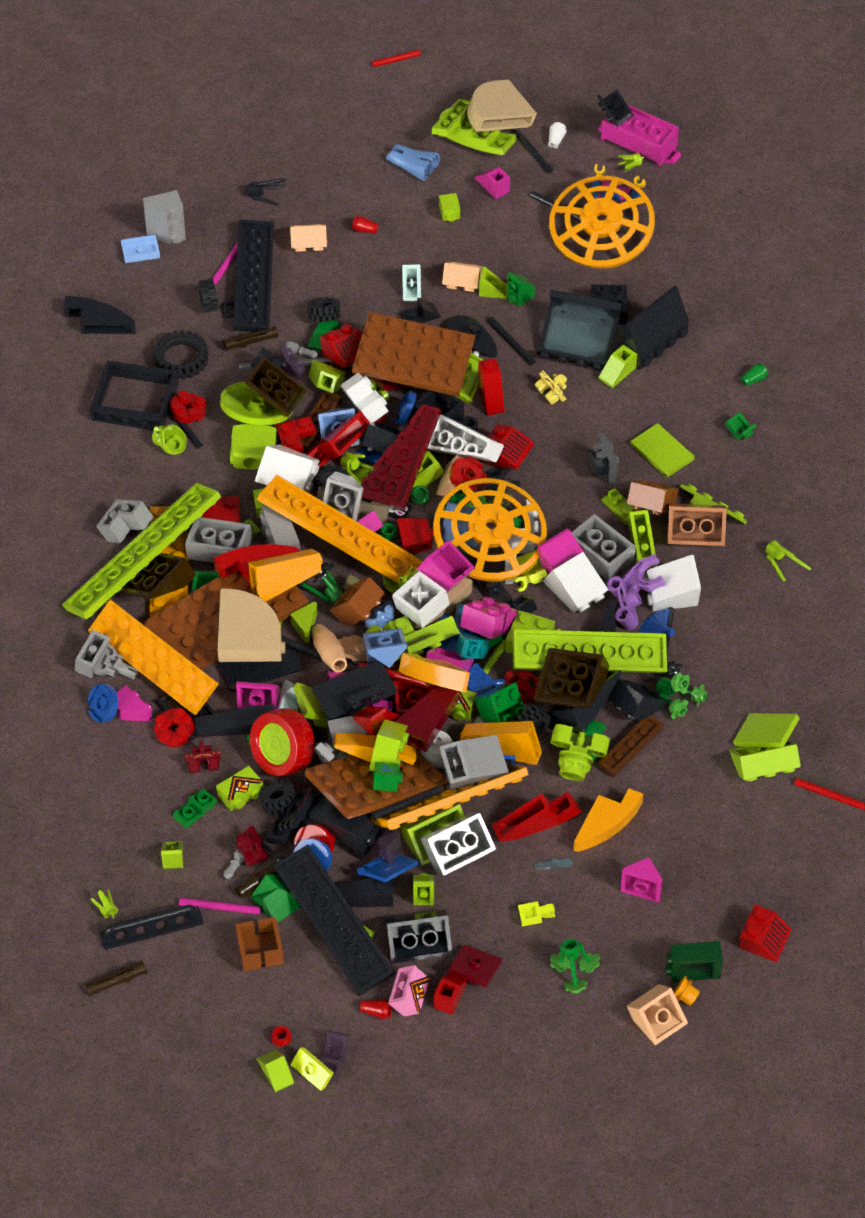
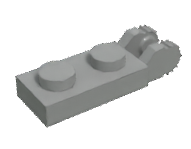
M326 742L315 744L313 748L314 753L322 762H330L335 757L332 754L334 750Z

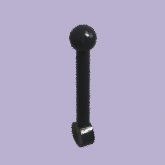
M261 839L262 847H265L276 858L277 863L284 859L267 845L266 839Z

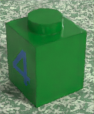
M375 762L373 790L397 792L398 784H402L403 772H399V764Z

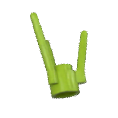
M346 452L342 456L340 464L343 466V469L347 470L348 475L361 485L362 482L351 471L357 470L359 466L369 470L374 468L359 462L358 458H365L364 454Z
M776 540L771 541L767 545L765 551L768 555L766 558L771 562L782 581H786L774 559L780 560L784 555L806 569L811 570V567L795 557L789 550L782 547Z

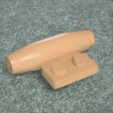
M317 624L312 628L311 634L314 646L323 662L333 671H344L347 667L346 658H350L352 661H367L365 645L361 637L351 635L350 637H343L337 640L336 636L322 624Z

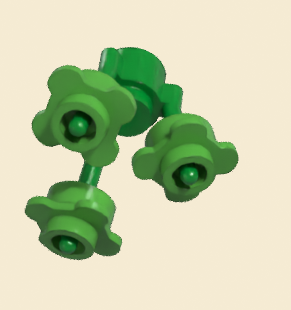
M677 673L672 679L661 678L656 685V691L660 693V697L670 704L671 718L675 719L686 714L688 701L686 699L683 701L680 699L672 701L668 696H673L678 691L682 694L687 693L691 695V701L697 702L696 706H699L700 702H704L707 698L704 684H701L700 687L695 686L693 691L687 689L690 680L689 676Z

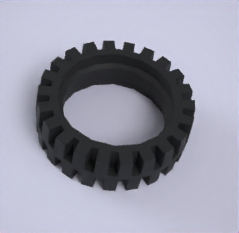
M176 330L173 331V335L169 332L166 334V337L162 336L160 341L158 340L156 343L157 346H155L154 351L156 367L177 370L178 378L182 377V380L186 379V376L193 378L194 374L196 376L199 375L200 371H203L208 364L205 340L203 341L201 336L198 337V334L195 332L192 335L191 331L185 333L184 330H180V333H177ZM180 344L190 345L199 352V356L195 361L185 365H174L164 359V354L167 349Z

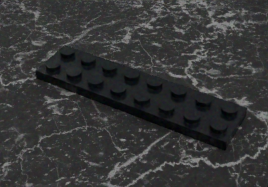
M239 219L233 330L256 332L270 327L274 222Z
M308 844L273 865L359 996L395 975L393 969Z

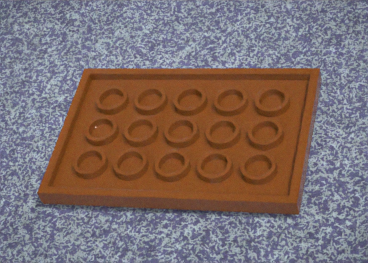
M369 312L352 373H359L368 377L459 397L473 349L475 335Z
M417 749L416 761L413 765L401 761L399 772H403L402 784H398L397 792L373 790L374 771L369 770L371 761L368 762L354 755L307 768L305 776L347 819L380 810L438 785L443 790L447 789V785H449L448 780Z

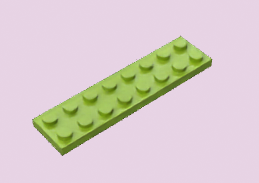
M514 629L512 631L513 669L542 670L548 649L555 648L602 654L610 665L608 671L621 670V672L632 673L667 672L666 634Z

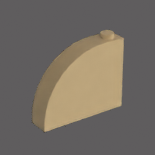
M510 80L490 81L480 85L475 90L467 109L468 119L476 132L526 128L532 126L537 114Z
M221 589L218 632L219 662L281 661L282 653H285V642H282L280 623L273 609L261 598L251 593L235 589Z

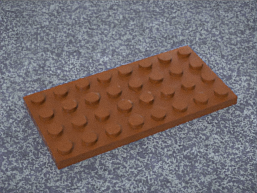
M240 571L224 579L219 576L142 622V624L202 670L219 660L220 590L235 589L252 594L251 586ZM295 585L266 601V603L273 609L279 622L288 618L291 613L308 605L309 600Z

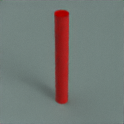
M418 49L371 61V64L374 68L421 56V51Z

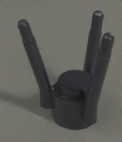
M286 178L249 183L248 195L253 197L254 201L278 206L279 203L261 198L260 195H264V189L286 188V185H268L286 182Z

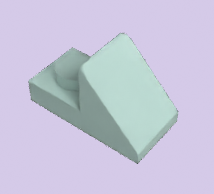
M288 680L284 681L277 709L290 708L298 712L299 703L293 689L295 684Z

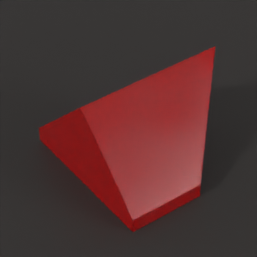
M367 706L355 714L353 719L369 735L375 736L378 734L384 719L395 722L401 715L387 711L385 707Z

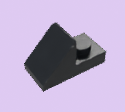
M417 298V307L401 311L403 319L418 323L441 318L435 305L421 298Z

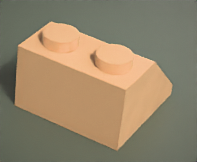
M326 224L290 226L291 247L295 248V251H306V248L313 247V251L323 250V247H327Z
M446 262L442 284L446 285V288L457 289V286L464 287L465 291L474 292L475 289L479 288L481 267L483 266Z
M658 984L627 1005L633 1021L654 1045H657L688 1024L672 989L664 985Z

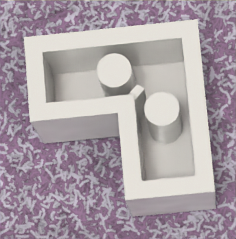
M357 373L344 382L341 387L358 412L362 411L368 421L373 423L388 412L385 407L387 402L375 389L372 391L370 388L372 383L366 375L362 377Z

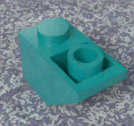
M460 633L455 652L462 658L485 659L489 640L473 634Z

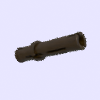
M273 326L268 329L245 335L241 333L237 337L224 339L223 344L226 351L238 347L245 348L249 344L277 338L278 332L276 327Z
M277 862L256 875L252 874L248 880L236 886L235 891L237 895L241 898L245 897L257 889L266 875L278 874L273 866Z
M143 961L129 967L123 966L117 972L88 984L86 983L85 988L90 997L125 981L126 983L131 982L130 979L146 974L147 969Z

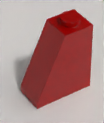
M496 358L478 361V390L487 416L505 412L501 371Z

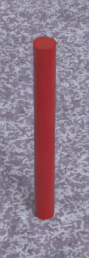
M360 662L359 665H358V668H361V667L366 666V665H368V664H367V663H364V662ZM386 669L390 678L424 687L430 686V683L412 678L398 671Z
M799 778L795 779V786L865 811V802Z

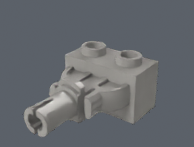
M92 630L75 659L74 671L91 679L94 674L99 676L108 674L114 677L119 673L134 680L138 674V670L124 663L123 656L117 654L116 650L110 645V637L95 630Z

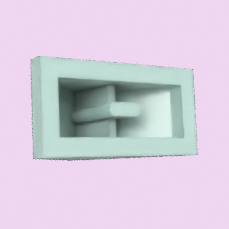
M402 265L403 301H417V298H421L420 265Z

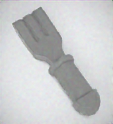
M287 341L282 348L284 351L293 354L298 353L312 359L318 356L315 350L299 347L297 343Z
M236 849L234 860H231L227 870L224 871L226 879L232 878L237 867L245 860L241 850Z

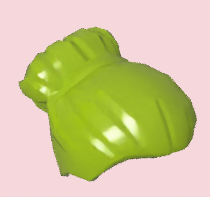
M177 425L154 427L152 434L154 444L160 446L166 453L171 455H178L184 452L187 438Z

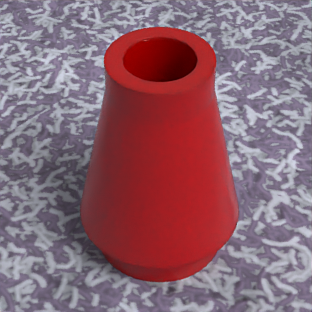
M356 215L352 229L356 230L355 232L376 234L379 224L362 215Z
M387 999L362 1000L360 1011L384 1020L391 1017L393 1007L388 1004Z

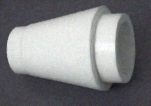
M555 122L550 126L549 147L558 148L566 134L564 124Z

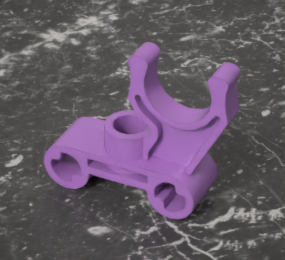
M655 554L640 559L622 579L619 576H614L607 582L608 590L620 601L621 608L616 611L615 618L626 630L635 629L639 623L635 609L636 606L642 604L638 593L639 590L652 592L666 585V581L661 576L651 581L644 580L645 571L650 566L660 562Z

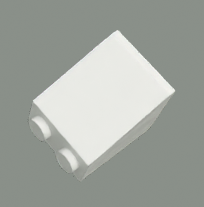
M282 445L266 446L255 481L268 485L276 475H279L307 493H310L313 488V478L319 470V460Z
M584 552L554 569L543 580L573 613L578 610L580 613L590 607L589 603L592 601L595 604L605 598L604 594L608 591V588Z
M689 555L647 570L646 578H644L645 581L654 580L658 576H661L666 581L665 586L659 587L647 594L648 606H652L653 611H661L668 607L676 609L698 606L701 585L694 555Z

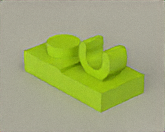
M615 488L602 498V502L625 525L628 524L627 517L629 512L638 511L633 509V505L627 504V500Z

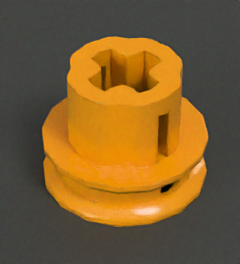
M684 976L673 993L677 1001L681 1000L688 1006H691L700 991L691 985L692 980L688 981L687 977Z

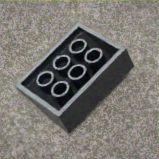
M673 286L626 324L624 345L637 353L636 368L638 370L648 367L655 357L659 358L662 356L665 349L673 347L680 337L684 338L688 334L689 320L677 286Z

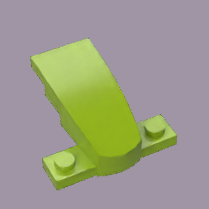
M458 99L451 108L441 113L440 119L432 127V134L447 137L459 144L492 154L504 155L516 142L515 134L501 133L500 130L476 132L467 116L469 100Z

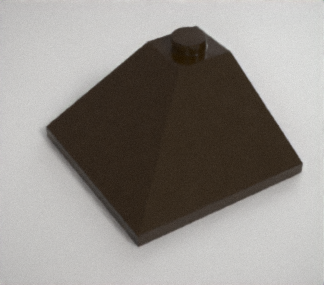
M265 356L252 369L244 384L287 417L290 416L307 390Z
M161 553L140 570L132 580H129L119 592L153 599L184 588L190 584L196 573L186 558Z
M549 648L533 700L535 702L589 709L605 683L610 665L602 654Z

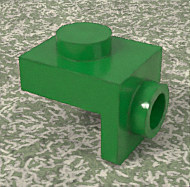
M741 412L724 423L737 440L742 437L746 440L754 434L752 430L757 427L755 423L750 426Z

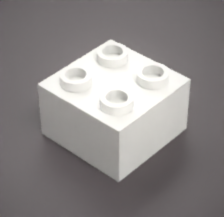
M420 571L392 595L396 609L421 628H424L450 604L446 590Z

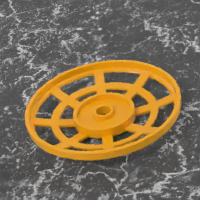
M614 176L588 177L570 185L556 199L549 217L550 233L557 249L568 259L593 268H613L633 260L647 247L655 227L653 207L646 194L628 180ZM594 181H611L609 186H596L589 189L584 185ZM618 183L625 184L638 192L642 197L632 199L628 194L616 187ZM575 188L580 190V193L571 200L568 206H558L563 197ZM607 191L604 198L594 199L591 192ZM617 193L627 201L617 204L611 199L613 194ZM583 196L588 201L583 208L573 207ZM646 203L649 211L648 227L638 223L639 214L636 205ZM631 207L633 221L623 218L622 210ZM555 213H565L567 231L558 237L555 229ZM570 214L580 215L581 223L572 228ZM600 215L606 216V219L601 221L598 220L597 217ZM621 226L630 227L628 232L619 239L616 232ZM584 229L586 233L591 235L590 241L587 242L581 239L576 233ZM635 230L645 233L639 245L627 253L623 244L631 238ZM609 236L613 241L607 244H596L598 238ZM571 237L579 245L587 248L585 258L572 253L563 245V242ZM616 248L621 256L610 260H592L594 250Z
M481 478L458 485L444 496L434 517L433 535L437 548L444 544L440 533V518L452 519L451 530L455 539L451 543L455 547L460 546L467 554L477 558L475 569L468 575V577L476 580L499 582L520 576L537 562L539 552L537 548L532 557L521 566L515 555L525 547L528 540L538 544V546L546 542V522L539 505L526 491L504 480ZM497 484L498 489L497 491L484 490L474 493L468 486ZM506 487L523 495L531 504L522 506L515 498L504 493ZM462 490L467 497L459 502L454 512L443 511L444 505L449 498L457 491ZM495 496L493 504L483 505L478 497ZM502 499L508 500L517 509L508 512L501 506ZM469 501L476 507L471 515L460 513L463 506ZM537 511L541 522V538L530 533L531 526L527 513ZM522 515L525 530L514 527L513 518ZM457 520L468 522V532L461 536L457 528ZM489 522L494 523L496 528L490 529L486 524ZM512 534L522 537L521 542L513 550L508 544ZM472 538L481 545L480 552L473 550L465 542ZM501 546L504 554L487 555L488 548ZM508 559L513 568L510 571L500 573L482 572L485 561L498 562Z

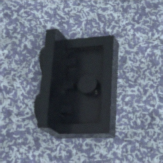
M615 90L604 99H602L600 94L597 96L600 101L597 103L603 112L606 110V118L610 123L614 122L617 127L634 116L618 90Z

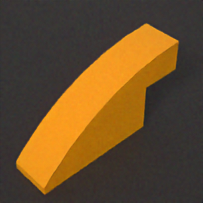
M402 653L399 672L430 684L462 692L467 691L470 673L446 660L423 658L412 653Z
M629 788L621 803L598 795L574 841V851L579 852L594 847L622 830L643 804V793Z

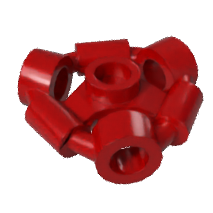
M509 670L504 676V684L514 682L519 676L520 679L516 684L523 704L528 700L532 701L540 676L525 670ZM530 679H532L535 688L530 687L528 682Z

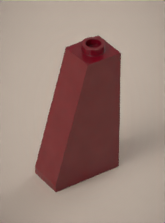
M436 686L395 721L407 725L406 733H409L408 745L424 752L428 751L458 703L459 691Z

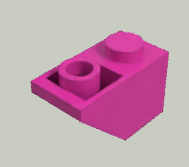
M500 167L488 169L475 176V179L495 199L510 192V177Z
M126 685L117 691L118 709L116 715L121 720H152L151 706L147 702H143L135 690H131Z

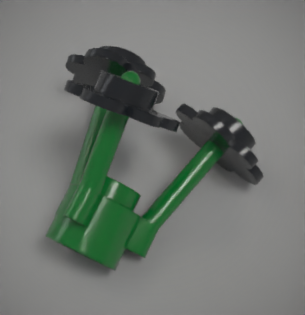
M334 562L322 563L321 572L314 575L316 578L312 581L315 583L322 579L328 586L324 591L326 595L306 584L308 579L296 585L299 590L304 587L321 597L326 603L331 601L334 604L343 595L342 589L329 572L334 568Z

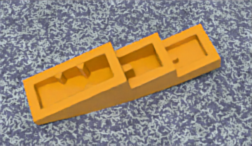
M336 733L334 735V748L370 762L377 736ZM405 745L403 753L399 752L398 758L403 762L413 765L416 761V748Z

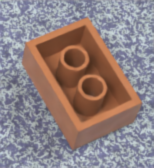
M669 503L668 544L725 546L726 505Z

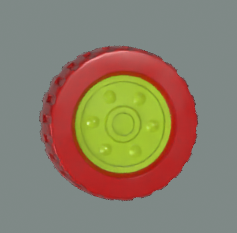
M290 708L266 712L255 720L251 728L250 747L253 757L261 769L273 776H285L299 772L310 763L314 754V741H318L321 738V730L315 725L310 727L303 715Z

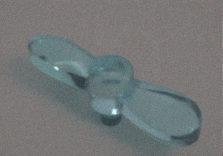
M553 858L550 862L536 863L535 869L569 868L573 865V861L569 858L559 861Z

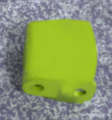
M234 425L231 436L230 464L239 469L259 470L266 446L277 445V429L266 425Z

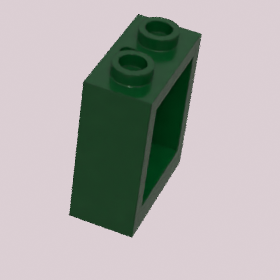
M720 941L670 945V953H666L667 964H665L666 976H670L671 983L680 982L684 976L687 977L688 981L720 979L723 963Z

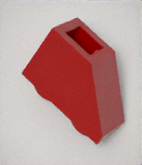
M447 973L440 980L434 994V1009L453 1015L468 981Z

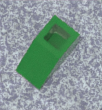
M508 273L507 299L510 303H514L519 307L535 297V286L527 278L515 273Z

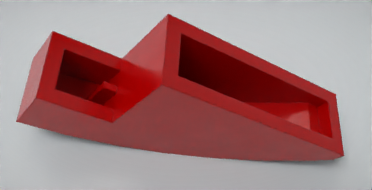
M362 411L357 412L321 439L305 455L318 459V465L321 468L327 461L341 456L368 429L370 422Z
M275 544L247 546L215 557L214 565L222 579L240 571L251 586L248 562L299 552V549L293 546Z
M569 792L564 793L552 802L543 794H540L492 824V827L499 841L506 842L558 826L582 812L574 796Z

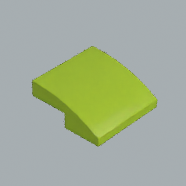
M296 683L293 689L304 718L313 719L315 726L328 728L327 721L329 720L314 696L313 688Z

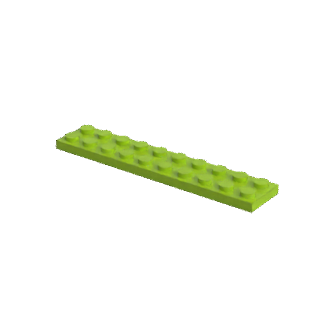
M199 483L194 484L62 604L67 611L86 620L93 616L95 611L106 604L129 580H132L140 570L146 567L157 555L161 554L163 549L174 542L183 531L187 530L196 519L200 518L207 509L213 506L221 498L219 492Z

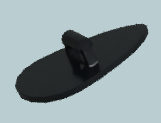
M458 315L449 319L447 329L475 335L472 350L488 357L497 356L498 351L494 340L477 320L466 315Z

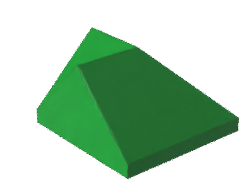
M278 874L266 875L251 896L270 918L276 917L277 923L300 908Z

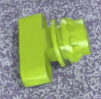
M556 724L554 725L550 743L554 746L568 749L562 750L559 753V775L569 780L584 781L585 775L591 770V765L593 764V758L589 755L606 757L610 738L594 733L592 737L586 736L584 732L574 733L572 732L573 727Z

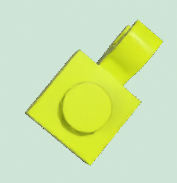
M537 567L512 580L513 582H521V586L516 588L517 591L521 592L527 588L528 583H540L543 581L542 578L548 576L546 569Z
M537 901L518 905L522 927L542 923V918L555 917L553 904L539 906Z

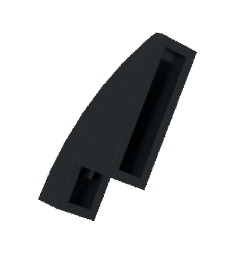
M65 296V317H81L82 334H136L135 321L119 309L89 298Z

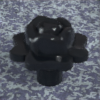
M675 661L668 662L667 672L662 673V677L673 678L674 675L679 673L682 664H676Z

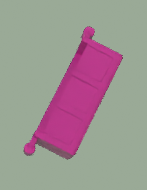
M628 105L634 116L617 127L614 122L610 123L605 117L602 124L598 127V131L601 132V140L605 141L607 139L635 153L638 152L641 156L657 162V166H661L663 163L674 165L681 157V153L675 149L678 146L679 127L633 106ZM671 153H674V155L668 160L667 158L671 155Z

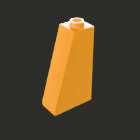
M308 549L248 562L251 592L265 602L321 572L322 556L319 552Z
M533 721L466 724L463 732L460 733V741L497 735L503 755H514L517 762L537 765L542 754Z

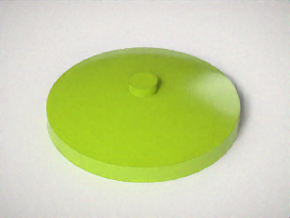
M244 382L232 384L221 393L220 406L222 410L237 421L252 425H273L289 418L244 384Z

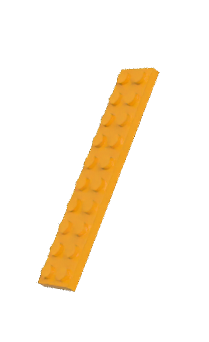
M276 475L258 495L257 500L398 584L399 577L404 576L412 565L414 567L409 574L423 562L421 559L279 475Z

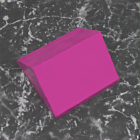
M565 529L537 546L542 568L546 569L548 575L557 567L584 552L569 529Z
M248 682L236 683L238 709L259 705H274L275 710L277 709L279 686Z
M649 857L623 868L621 892L660 903L663 879Z

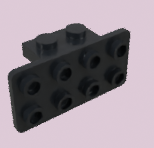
M286 645L281 661L219 662L230 691H237V682L263 683L303 670V664L297 650Z
M376 661L315 685L312 692L326 718L334 720L394 696L397 693V689L384 665L380 661Z

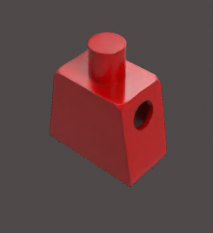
M397 519V530L402 549L412 555L432 549L434 535L433 528L430 529L428 519Z

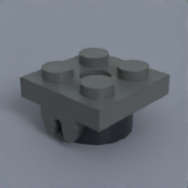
M605 433L598 435L597 444L593 449L587 451V459L592 475L598 478L606 477L610 485L616 483V476L619 475L617 469L619 457L613 452L611 440L607 439Z

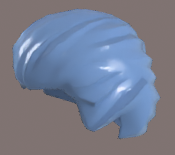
M392 601L372 609V615L365 620L367 628L373 625L383 628L388 622L395 620V609L393 608Z

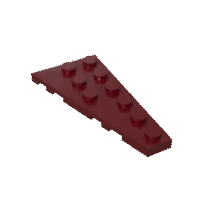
M427 405L420 407L409 421L410 424L403 432H400L397 436L398 439L393 445L388 447L373 466L374 469L361 481V486L364 488L361 500L368 502L376 501L390 505L391 508L404 511L440 417V408Z

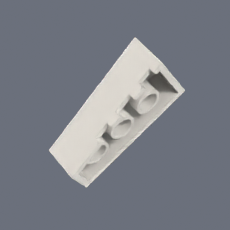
M440 414L427 449L438 453L459 454L462 457L470 456L479 460L497 462L504 445Z

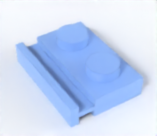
M156 234L121 240L125 263L160 258Z

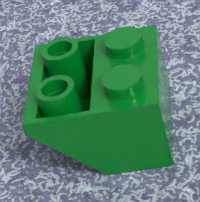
M516 682L499 685L474 698L480 717L487 723L515 722V720H518L517 717L525 711Z

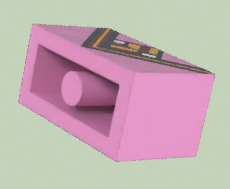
M415 965L399 968L388 1004L402 1016L419 1014L430 978Z

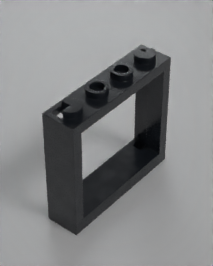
M107 360L90 407L91 420L152 431L155 426H164L169 414L170 401L175 396L179 384L178 371ZM116 376L169 385L159 414L102 406L112 377Z

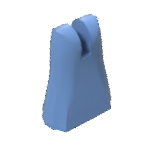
M396 144L386 156V159L420 180L426 181L428 177L425 175H431L433 167L436 168L439 165L440 155L437 152L420 151Z

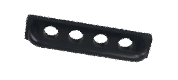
M184 905L114 923L105 930L100 931V937L104 949L108 950L200 926L204 923L199 906ZM179 916H185L187 918V922L184 924H178L176 922V918ZM160 921H165L168 925L165 929L160 930L156 928V924ZM140 926L148 929L143 935L136 933V929ZM118 932H126L128 934L127 938L124 940L117 939L116 935Z

